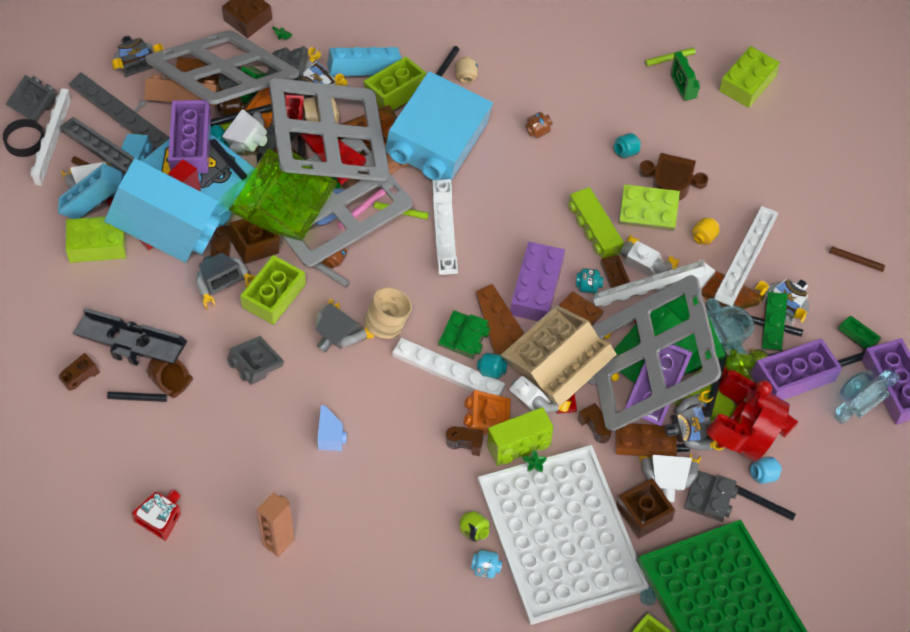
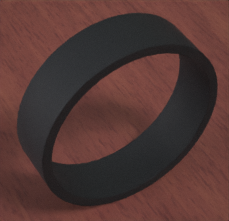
M19 119L10 123L5 128L3 141L7 151L12 155L28 157L40 151L41 139L44 137L42 127L36 121ZM22 127H32L41 133L38 142L29 148L16 149L7 144L9 135Z

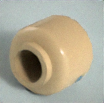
M469 56L462 57L455 65V76L461 83L470 84L478 77V63Z

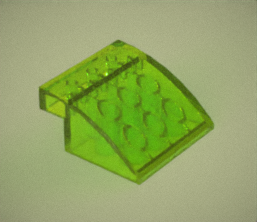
M268 148L228 210L262 229L302 241L338 182L329 176L284 172L280 169L278 154ZM292 151V157L294 159L304 160ZM302 166V168L312 169L311 166Z

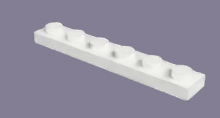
M61 88L60 94L56 96V105L51 110L50 123L46 125L45 137H42L40 151L36 153L35 166H32L30 172L35 185L42 186L61 132L59 126L64 123L71 103L68 89Z
M704 260L603 290L595 293L593 300L596 306H608L613 301H624L632 295H644L649 290L655 288L656 290L663 289L667 285L689 275L700 278L706 273V265Z
M404 338L400 339L392 352L393 357L472 392L477 390L501 396L506 386L505 383L499 380L482 376L480 372Z

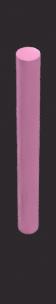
M380 188L353 210L351 214L354 218L358 217L375 201L385 195L386 192ZM340 222L337 223L340 229L344 228Z

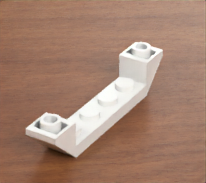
M451 179L433 180L439 275L458 274Z

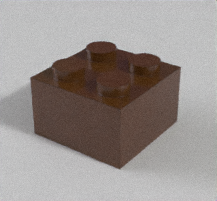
M230 0L222 6L224 21L247 39L272 20L271 5L264 0Z
M264 213L230 222L228 238L244 264L279 254L280 237Z
M653 478L618 496L616 506L638 539L673 521L675 509Z

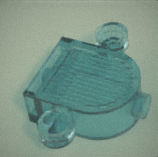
M714 298L708 299L705 302L706 311L723 350H732L730 353L731 360L736 364L743 363L747 358V352L742 347V344L754 331L753 318L739 306L729 305L721 307L720 303Z
M866 370L852 377L840 391V396L845 402L836 409L835 418L840 424L845 423L852 417L853 413L858 418H861L890 395L886 387L897 383L900 376L895 370H886L876 377L871 370Z

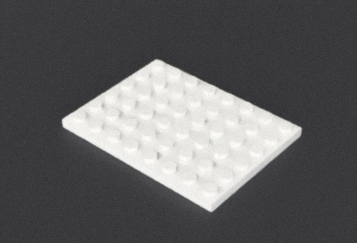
M592 445L547 457L546 462L542 464L543 472H538L535 468L527 472L529 463L478 477L480 489L530 625L649 589L645 575L636 561L638 558Z

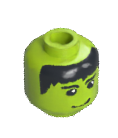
M477 511L466 512L459 521L461 533L473 542L484 540L489 535L490 523L488 519Z

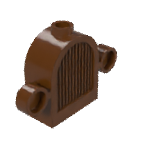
M660 153L656 167L649 160H644L640 164L639 171L643 176L654 177L653 188L680 191L679 201L687 196L690 185L702 189L708 184V176L705 173L699 172L693 175L696 164L695 160Z

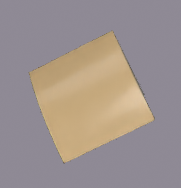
M556 305L504 351L501 357L520 376L528 379L550 401L560 407L617 354L610 343L598 337L588 320Z

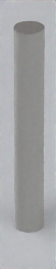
M319 262L313 266L346 288L349 286V280Z

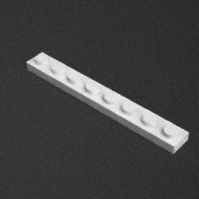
M761 206L715 295V300L733 306L778 216V212Z

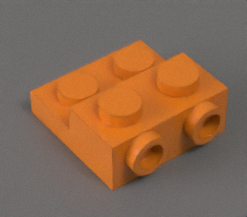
M474 390L465 399L464 407L468 408V414L465 415L463 424L467 428L483 430L485 436L488 433L489 427L510 420L511 399Z

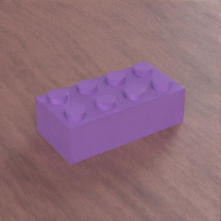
M204 100L172 101L168 157L170 171L184 159L196 167L198 173H209L211 109L210 104Z
M528 241L511 302V313L513 316L539 321L551 310L564 263L565 249Z
M820 338L757 360L751 375L756 383L761 380L769 381L772 385L771 393L785 400L835 382L842 367L823 339Z
M900 338L867 348L862 361L896 425L910 421V352L906 344Z
M675 343L659 352L666 388L680 383L692 356L691 350ZM645 361L624 410L652 395ZM670 404L642 418L661 426Z

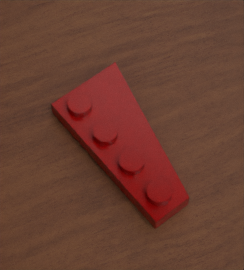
M301 133L302 139L318 155L320 161L326 162L323 137L318 134ZM338 139L340 157L343 164L363 166L366 163L364 156ZM336 177L340 185L349 179Z

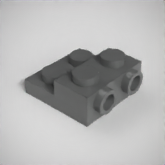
M305 46L292 51L285 47L272 53L299 70V76L291 80L302 78L308 49ZM269 66V69L266 72V76L277 73L279 71Z
M25 75L6 105L28 119L37 122L44 109L49 110L56 100V89L48 84L42 85V81L35 76L30 78Z
M261 336L230 348L227 357L228 365L231 368H236L241 380L247 381L250 385L265 379L267 373L282 367L284 363L282 358Z
M698 470V476L692 484L684 509L723 522L724 517L729 518L733 506L729 505L731 498H736L739 487L735 486L737 481L718 474L716 477Z

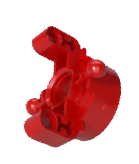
M730 370L720 382L719 391L737 402V408L731 418L724 414H718L706 429V432L713 439V442L714 440L717 442L719 448L725 447L736 451L755 462L767 452L777 438L788 416L790 405L771 393L772 385L769 381L761 380L756 384L740 373Z

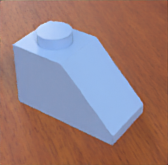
M321 405L317 438L318 450L342 451L343 444L347 443V432H344L343 423L325 405Z

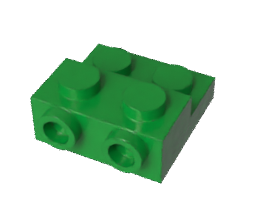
M681 51L675 52L670 75L684 101L697 98L700 83L696 80V74L689 66L687 57H684Z
M453 310L438 345L468 358L475 359L476 354L479 355L483 348L481 343L484 337H488L491 327H489L488 320L472 314L468 316Z

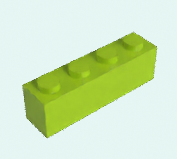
M588 187L570 194L568 208L571 213L575 214L578 225L583 227L585 236L588 241L592 242L595 253L599 254L601 259L621 254L624 241L591 188Z

